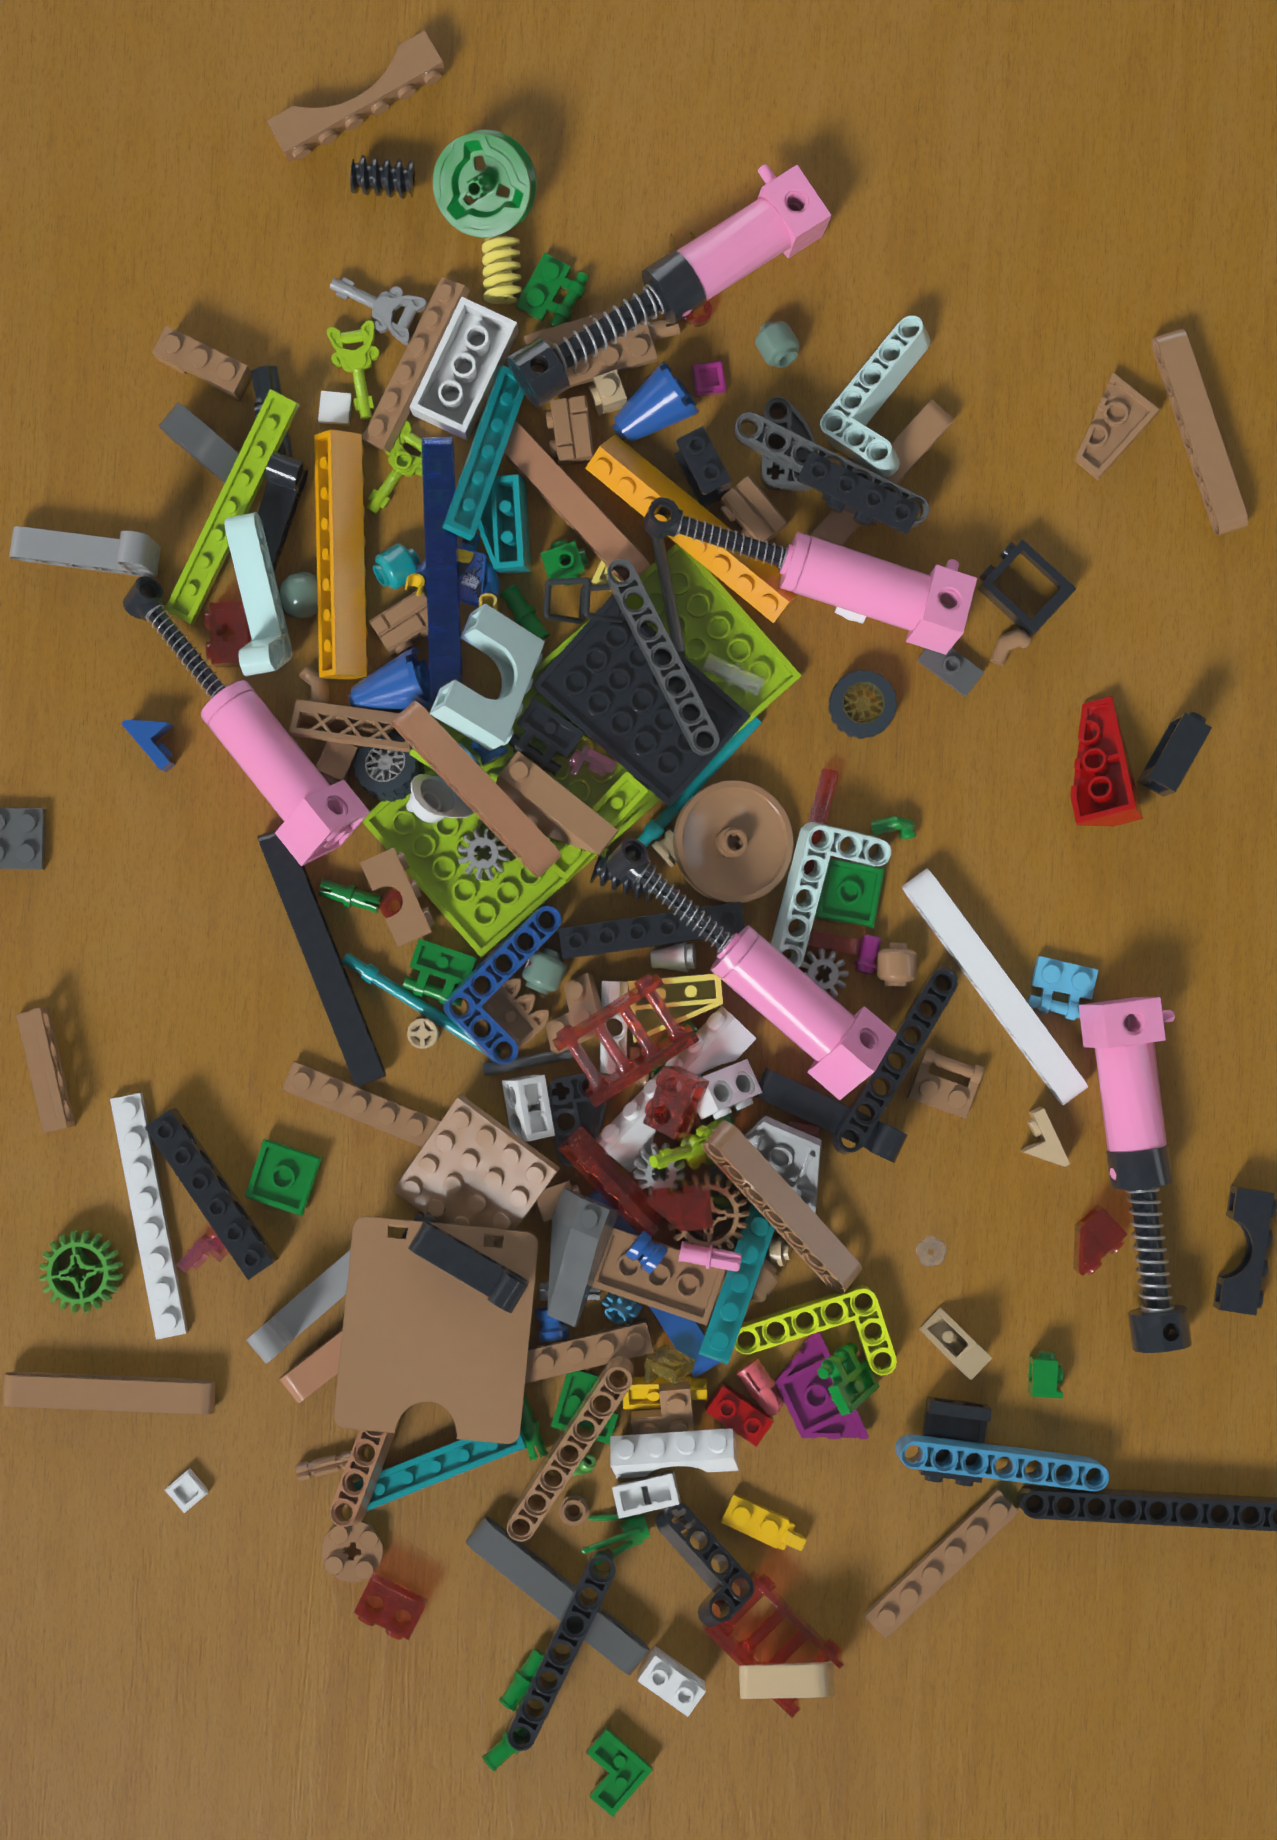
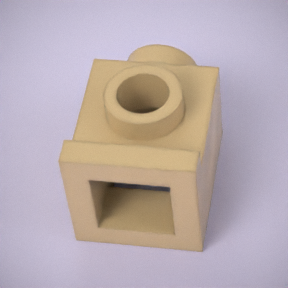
M617 369L593 377L594 385L588 388L598 417L619 410L626 404L627 397Z

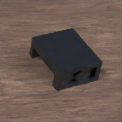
M701 426L676 440L680 451L676 452L674 456L697 501L705 508L721 500V497L730 491L731 479L704 427Z
M927 1396L922 1436L984 1443L987 1421L990 1422L992 1409L988 1404ZM939 1450L936 1453L935 1461H943L948 1455V1450ZM978 1453L969 1454L965 1464H974L977 1461ZM918 1470L921 1475L925 1476V1480L931 1482H943V1478L954 1479L955 1484L971 1487L974 1482L982 1483L981 1477Z

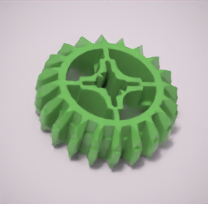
M78 1230L71 1231L70 1238L64 1233L59 1236L60 1243L52 1241L49 1244L52 1251H45L42 1254L49 1262L39 1264L41 1270L47 1271V1274L39 1276V1280H48L49 1285L42 1289L43 1292L47 1293L51 1290L54 1292L50 1302L53 1303L60 1298L62 1299L60 1309H66L71 1303L72 1313L78 1312L80 1306L84 1313H88L91 1311L92 1305L99 1309L103 1306L102 1300L106 1302L111 1301L112 1295L109 1291L116 1292L119 1290V1286L113 1280L117 1281L123 1278V1274L115 1272V1269L122 1267L123 1263L113 1261V1258L119 1255V1251L114 1250L109 1253L107 1250L112 1245V1242L108 1240L100 1244L102 1240V1234L100 1233L96 1234L91 1240L90 1230L83 1231L82 1236H80ZM82 1247L93 1251L101 1262L94 1263L90 1261ZM72 1248L73 1255L70 1256L69 1267L59 1270V1263L63 1254ZM78 1267L86 1270L94 1269L83 1276L76 1273L69 1274V1272L74 1271ZM104 1272L99 1289L90 1295L89 1288L92 1286L91 1279L93 1275ZM61 1280L71 1281L79 1295L70 1292L62 1284Z

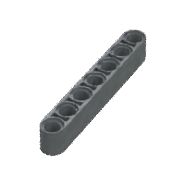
M747 412L740 415L734 427V437L740 444L798 473L801 472L805 463L797 460L796 452L799 450H806L809 453L813 452L919 505L921 508L920 518L915 519L911 528L920 525L928 516L929 505L923 497L756 413ZM745 422L752 423L756 427V434L751 436L745 435L741 431V424ZM772 436H778L783 440L784 447L778 450L773 449L768 444V439Z
M626 559L614 560L607 569V583L691 749L698 755H708L719 744L718 732L634 566ZM615 568L626 569L629 578L624 582L616 581L612 576V571ZM631 595H637L642 599L643 606L638 610H632L627 606L626 599ZM643 623H652L657 629V634L651 638L645 637L640 632V626ZM659 650L667 651L671 657L670 663L664 666L657 664L654 659V653ZM671 678H680L685 685L684 691L681 693L672 692L668 687V681ZM687 705L696 707L699 713L698 718L694 721L686 720L682 714L683 707ZM699 733H707L712 737V746L710 748L703 749L698 746L696 737Z
M485 1516L467 1538V1545L560 1620L576 1586L523 1543L513 1540L508 1532L497 1522ZM581 1591L582 1595H583L585 1598L591 1599L590 1597H588L585 1593H583V1592ZM601 1606L599 1607L584 1641L624 1673L631 1675L650 1651V1648ZM579 1616L568 1618L572 1626H581L584 1623Z

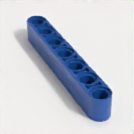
M609 1183L587 1196L620 1210L614 1225L615 1228L640 1235L641 1232ZM649 1306L695 1378L720 1363L699 1354L705 1333L698 1322Z

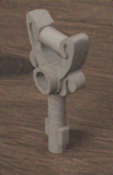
M335 277L333 278L330 289L336 291V296L346 301L348 298H351L372 308L376 331L385 333L389 330L392 336L400 343L408 346L410 342L408 329L415 314L426 309L428 302L425 299L411 295L403 296V291L397 286L392 287L389 293L386 291L382 292L377 298L354 287L355 283L344 277L342 281ZM404 306L405 309L398 324H395L393 322L395 311Z

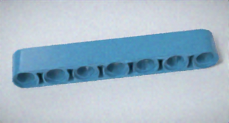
M913 1434L901 1436L895 1444V1452L905 1466L911 1469L1086 1491H1100L1106 1487L1109 1481L1107 1469L1096 1459L1088 1456ZM912 1445L918 1446L915 1456L905 1457V1451L908 1447ZM939 1450H948V1455L943 1461H935L936 1453ZM978 1453L977 1461L974 1464H965L969 1454ZM1001 1457H1008L1006 1466L996 1469L997 1460ZM1037 1460V1468L1033 1472L1027 1473V1464ZM1062 1464H1067L1065 1474L1056 1476L1057 1468ZM1092 1468H1097L1096 1476L1091 1480H1086L1087 1472Z

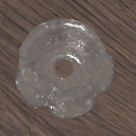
M928 1236L924 1238L923 1242L918 1243L916 1254L920 1257L919 1261L923 1265L928 1267L931 1265L938 1266L945 1259L946 1246L942 1241H938L936 1237ZM929 1249H933L934 1253L929 1254Z

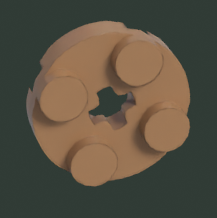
M362 1519L356 1525L347 1527L335 1525L331 1528L324 1538L321 1550L325 1569L329 1574L345 1582H359L370 1578L379 1567L384 1554L383 1540L374 1529V1526ZM351 1542L356 1543V1548L361 1550V1554H356L354 1558L349 1557V1554L344 1550V1547H349Z

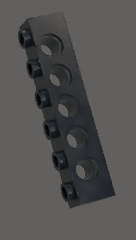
M741 902L698 908L700 911H705L704 915L706 917L711 916L712 922L717 921V926L719 928L723 927V931L725 933L729 932V935L739 934L745 928ZM675 911L558 929L562 958L564 960L706 938L703 935L699 936L700 933L696 929L692 931L694 927L690 924L686 926L688 922L684 919L680 920V915H674Z
M177 1108L168 1110L144 1127L247 1280L279 1259Z

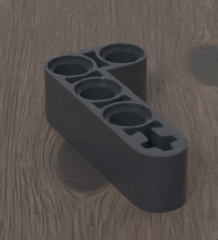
M277 452L271 454L267 464L265 477L268 480V484L258 510L274 573L308 476V467L303 461Z
M423 1221L408 1247L410 1251L488 1296L487 1299L491 1303L509 1313L513 1312L529 1284V1281L521 1275L427 1221Z
M680 1503L679 1505L666 1507L661 1510L656 1517L658 1530L712 1590L698 1608L699 1619L708 1627H716L729 1621L754 1594V1581L688 1506ZM675 1516V1517H676V1520H675L674 1523H673V1522H672V1519H673V1517ZM691 1536L698 1540L699 1549H695L692 1546ZM712 1559L718 1562L720 1567L719 1573L713 1570L711 1565ZM733 1582L739 1586L740 1596L734 1593L732 1589ZM713 1603L720 1609V1618L715 1616L712 1611Z

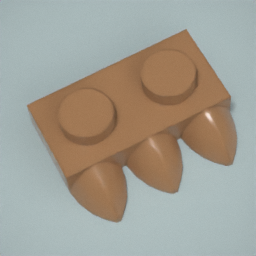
M510 979L481 1007L514 1039L520 1050L544 1028L548 1021L549 1011L539 1010L529 1014L535 1002V995L528 994L515 999L520 990L521 980Z

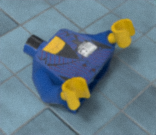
M475 534L474 538L470 541L461 537L459 547L445 544L443 549L435 550L419 565L415 573L407 577L405 590L407 591L410 586L418 587L416 595L421 596L424 584H426L425 590L429 594L481 607L486 603L497 611L500 583L496 570L493 568L492 563L488 562L487 555L476 552L480 536Z

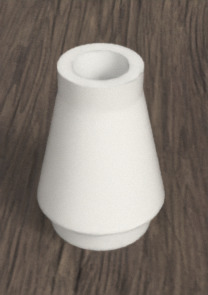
M683 942L659 950H651L652 968L683 972L695 969L696 951L694 944L687 945V942Z

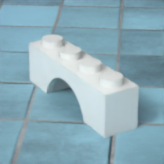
M733 1428L610 1436V1466L616 1478L646 1477L656 1469L671 1466L695 1467L706 1472L739 1471L738 1441Z

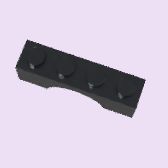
M1230 1185L1226 1216L1234 1220L1242 1229L1246 1240V1251L1241 1263L1234 1270L1217 1276L1213 1307L1222 1311L1257 1316V1309L1262 1307L1264 1293L1263 1290H1260L1262 1278L1266 1277L1268 1271V1261L1265 1260L1266 1247L1269 1248L1271 1246L1273 1236L1272 1230L1269 1229L1270 1219L1275 1216L1277 1210V1201L1274 1199V1193Z

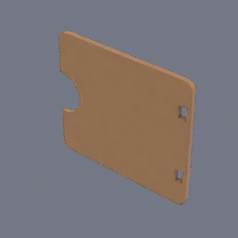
M363 1216L357 1219L352 1230L334 1409L336 1424L346 1429L395 1433L399 1418L409 1407L420 1402H433L444 1407L452 1416L456 1425L457 1439L503 1444L515 1442L520 1435L538 1255L537 1237L527 1231L429 1222L529 1281L512 1313H509L491 1303L487 1299L488 1296L408 1249L423 1221ZM388 1226L408 1228L406 1239L388 1237ZM484 1236L504 1237L502 1248L484 1246Z

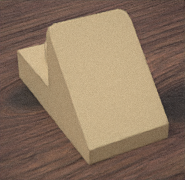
M1038 1107L1029 1111L1031 1120H1028L1029 1127L1035 1137L1040 1136L1041 1140L1020 1149V1151L1064 1167L1070 1165L1045 1109Z

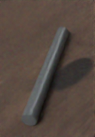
M651 536L671 641L675 649L683 653L686 651L664 538L660 539Z

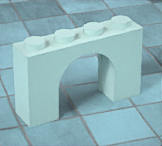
M485 603L470 613L460 638L487 654L495 662L502 678L500 696L497 700L485 698L457 680H453L439 689L430 714L489 751H492L501 745H506L513 735L512 725L523 709L521 702L524 694L532 686L533 679L531 676L542 660L543 654L541 650L545 641Z

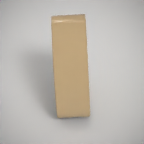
M833 1662L739 1666L740 1699L816 1698L835 1695Z

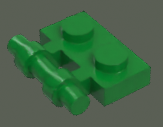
M544 252L515 307L540 322H543L549 312L554 315L550 323L551 327L564 324L565 321L569 322L573 315L572 308L577 299L582 298L586 291L585 285L589 276L579 272L574 281L567 279L571 272V267ZM563 289L568 293L560 305L554 301L559 291Z
M419 938L409 967L419 970L420 974L418 980L406 976L403 988L414 991L413 994L420 997L426 995L440 1000L439 1003L444 1005L446 998L454 991L456 983L461 984L473 971L477 958ZM433 975L445 979L444 988L429 984V976ZM457 998L454 1000L453 1005L461 1007L463 999Z
M854 1343L840 1346L835 1351L834 1356L827 1357L818 1369L820 1378L827 1379L831 1377L833 1381L828 1390L841 1416L852 1413L880 1387L867 1360L859 1362L856 1356L858 1347Z

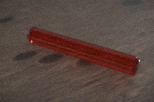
M829 768L822 769L808 823L818 822L826 824L839 777L838 771ZM821 830L813 833L811 837L813 845L821 841ZM812 859L804 865L805 874L811 873L814 869V861Z

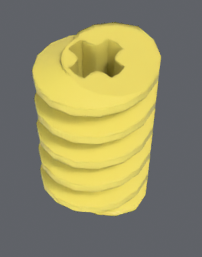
M502 235L488 237L482 245V251L485 253L482 262L486 266L483 269V276L487 278L483 281V287L487 290L483 294L484 300L493 304L515 303L518 299L513 297V294L520 293L522 288L513 285V282L521 280V275L512 273V270L521 268V264L512 261V258L520 256V251L512 249L511 246L520 244V240L515 237Z

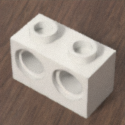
M748 1059L703 1076L686 1085L701 1119L713 1115L714 1119L717 1120L732 1113L730 1109L732 1106H735L737 1111L753 1104L752 1097L762 1093Z
M526 1075L502 1080L510 1131L525 1142L555 1136L545 1075Z
M674 1471L616 1484L612 1487L619 1518L679 1505L681 1502Z
M654 1646L637 1671L638 1682L687 1717L706 1692L703 1679L656 1646Z

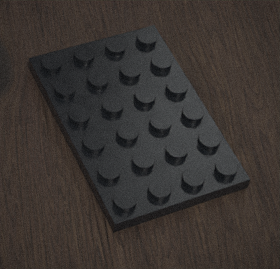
M614 595L597 611L598 614L619 617V605ZM624 618L622 623L590 619L533 683L532 687L670 808L751 715L677 651L719 735V744L712 753L705 756L694 753L626 619ZM643 623L640 626V632L645 637L651 638L657 634L647 623ZM659 650L654 653V659L657 664L664 666L670 663L671 657L667 651ZM671 678L668 681V687L672 692L681 693L684 691L685 685L680 678ZM687 705L682 709L683 717L686 720L694 721L698 718V710L693 705ZM702 732L697 735L696 742L699 747L707 749L712 746V737Z

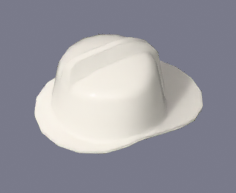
M419 774L413 778L411 782L412 793L406 808L408 811L414 812L421 820L428 823H436L445 817L466 818L473 814V811L440 776Z

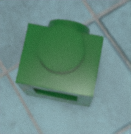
M1038 1351V1356L1029 1355L1027 1392L1032 1397L1063 1399V1392L1057 1387V1384H1062L1063 1367L1058 1365L1056 1352Z

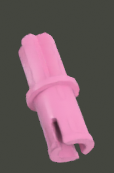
M682 1241L678 1261L704 1265L708 1270L710 1266L738 1271L742 1257L740 1253L715 1249L711 1244L710 1247Z

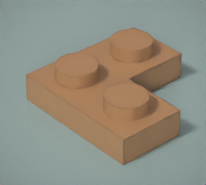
M586 973L563 985L569 1012L545 1025L550 1048L554 1053L560 1054L607 1030L595 977L590 973Z
M689 1381L659 1384L660 1409L631 1411L633 1435L694 1431Z

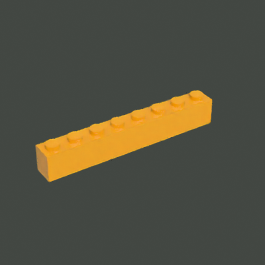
M330 429L314 435L319 678L353 680L367 677L368 658L366 656L368 630L366 627L365 611L367 606V598L365 596L366 567L364 565L366 539L364 536L365 508L363 505L364 476L362 472L364 448L362 446V434Z
M613 435L599 446L585 468L644 517L651 502L663 497L674 501L678 509L683 510V516L687 517L690 515L692 519L698 518V521L701 522L705 520L708 524L713 523L717 527L721 525L723 529L729 528L617 435ZM655 515L658 520L667 521L663 515ZM677 534L675 537L668 535L670 539L772 623L788 609L798 596L796 593L779 588L781 574L779 573L780 569L775 565L770 566L771 564L767 562L763 564L761 560L757 559L755 561V558L752 557L748 559V556H740L736 552L732 554L730 550L726 549L724 551V548H717V546L712 544L709 546V543H701L697 539L694 541V538H686L682 534L679 536Z

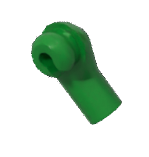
M889 816L871 821L874 835L900 830V838L902 840L916 837L914 828L916 825L913 820L899 816Z

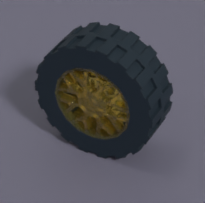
M856 670L853 673L846 674L836 683L829 697L828 710L833 724H836L840 732L843 731L851 738L864 739L874 737L888 727L896 714L897 702L895 690H892L891 683L883 678L884 676L875 674L871 670Z

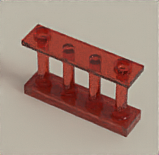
M650 974L641 977L634 983L636 987L574 1027L572 1025L565 1026L556 1033L557 1038L552 1040L558 1051L568 1047L590 1081V1088L585 1090L594 1107L599 1106L699 1041V1038L689 1024L685 1027L678 1025L656 989L664 983L657 974L652 977ZM646 996L668 1031V1038L658 1044L657 1042H652L630 1005ZM620 1013L642 1048V1054L632 1061L631 1059H626L604 1022ZM594 1030L616 1064V1071L606 1078L604 1075L600 1076L578 1042L579 1038Z
M755 1570L750 1574L755 1585L754 1594L732 1619L716 1627H708L703 1624V1630L739 1666L761 1664L753 1656L756 1653L754 1649L786 1617L799 1630L768 1662L764 1661L762 1664L785 1663L809 1638L821 1650L811 1662H829L831 1660L839 1669L844 1665L840 1655L843 1651L830 1638L825 1641L774 1590L777 1587L776 1584L765 1573L760 1576ZM765 1595L777 1609L746 1641L742 1639L739 1642L731 1634L734 1631L733 1627ZM772 1698L791 1718L800 1710L797 1698Z

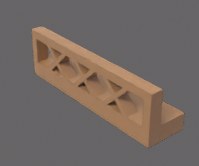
M296 699L289 729L290 736L410 752L412 748L406 740L405 742L392 741L387 735L391 731L398 733L391 721L400 713ZM299 724L313 725L310 729L298 728ZM329 728L342 729L343 731L332 733ZM359 732L372 733L374 735L362 737Z
M40 1007L16 1014L43 1133L76 1126L49 1007Z

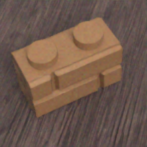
M578 396L550 401L551 410H545L547 427L548 429L554 428L555 440H549L552 459L558 458V463L561 467L589 463L594 456L587 397Z
M750 475L721 497L720 503L723 506L720 508V511L730 523L734 520L742 529L739 534L744 533L747 537L752 536L753 539L759 538L762 542L766 540L769 542L787 527V520Z
M417 591L369 621L391 655L396 652L399 656L414 646L412 642L420 636L427 639L439 631L438 625L442 621L423 592L421 596H417Z

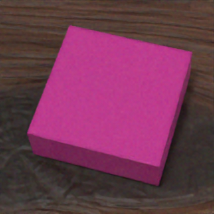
M722 361L692 365L696 397L726 393Z

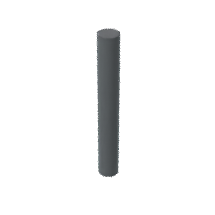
M570 1048L560 1054L546 1051L516 1057L514 1061L508 1064L486 1063L482 1064L484 1076L573 1059L574 1053L573 1048Z

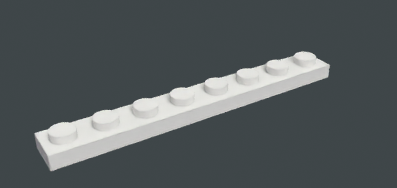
M143 1093L110 1099L155 1337L157 1340L188 1333V1327L152 1140L144 1128L148 1125Z

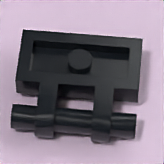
M534 698L517 722V725L526 730L521 738L513 733L507 744L514 748L513 752L517 753L519 751L535 762L543 771L546 770L556 776L562 767L552 760L558 752L568 759L585 733ZM534 737L549 746L544 754L530 745Z

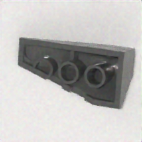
M567 1188L562 1189L552 1216L547 1315L577 1327L620 1210Z

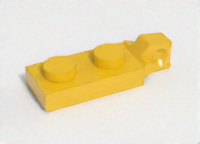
M690 1376L633 1377L631 1387L623 1398V1409H660L659 1384L689 1381L691 1402L692 1400H707V1378H691Z
M736 1493L732 1494L720 1520L722 1524L776 1549L784 1550L786 1545L802 1551L807 1541L805 1539L806 1536L793 1531L795 1524L790 1522L789 1518Z

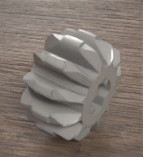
M476 828L473 830L476 838L474 841L467 835L463 837L464 841L470 845L468 848L459 846L458 851L467 853L468 856L461 857L458 861L459 864L471 862L465 870L466 874H471L477 868L476 879H482L484 870H486L489 879H493L494 873L491 868L495 867L502 873L505 869L498 864V861L508 862L510 860L509 856L500 854L501 851H505L508 848L504 844L496 845L500 841L496 835L490 840L492 831L489 828H486L484 838H481L480 831ZM489 846L492 850L488 852L492 855L488 861L485 859L478 861L476 859V856H479L476 853L479 847L486 849Z
M824 948L819 949L818 960L811 951L808 952L807 957L811 964L805 961L802 962L801 967L807 969L804 973L824 991L828 989L833 997L838 996L833 986L846 987L844 982L838 980L839 976L846 977L849 975L848 971L838 972V967L843 966L845 960H838L834 964L833 960L837 954L835 951H831L828 958L825 959ZM821 965L822 969L827 967L830 971L827 974L828 981L823 983V980L817 981L815 979V975L818 974L816 968Z
M652 1143L651 1152L641 1149L640 1154L642 1158L634 1159V1166L638 1168L633 1171L634 1178L640 1180L639 1187L641 1189L649 1187L651 1195H654L658 1189H661L662 1194L666 1196L668 1194L667 1187L670 1186L677 1190L679 1186L676 1180H684L685 1174L681 1169L686 1165L684 1160L681 1159L669 1163L668 1167H665V1170L662 1172L658 1169L654 1171V1168L649 1163V1158L652 1155L658 1154L660 1150L657 1148L656 1143ZM664 1143L661 1150L668 1148L669 1144Z

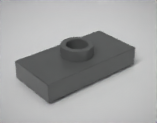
M926 648L917 660L918 663L963 697L967 696L984 673V671L953 648L946 655Z

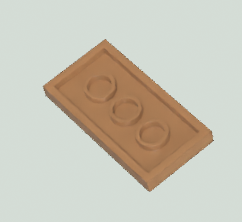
M614 1227L592 1287L707 1326L726 1269L709 1266L708 1270L704 1265L679 1262L680 1249L662 1244L668 1249V1252L649 1274L642 1269V1264L638 1260L632 1261L625 1255L639 1235Z

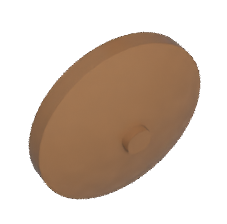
M729 780L707 786L687 801L675 824L673 848L680 871L695 890L715 901L742 903L764 896L782 880L792 859L793 833L785 810L769 792L749 782Z

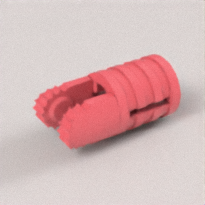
M756 1357L739 1368L735 1374L740 1378L741 1383L750 1393V1396L758 1402L766 1414L773 1416L779 1413L784 1401L782 1395H780V1392L775 1387L774 1380L771 1379L765 1367Z

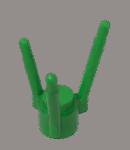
M618 1513L590 1515L588 1518L590 1521L626 1520L627 1522L621 1524L622 1534L582 1549V1553L586 1554L626 1540V1543L612 1550L617 1556L636 1545L643 1544V1540L651 1538L644 1514L619 1518ZM598 1560L594 1565L598 1566L605 1562V1560Z

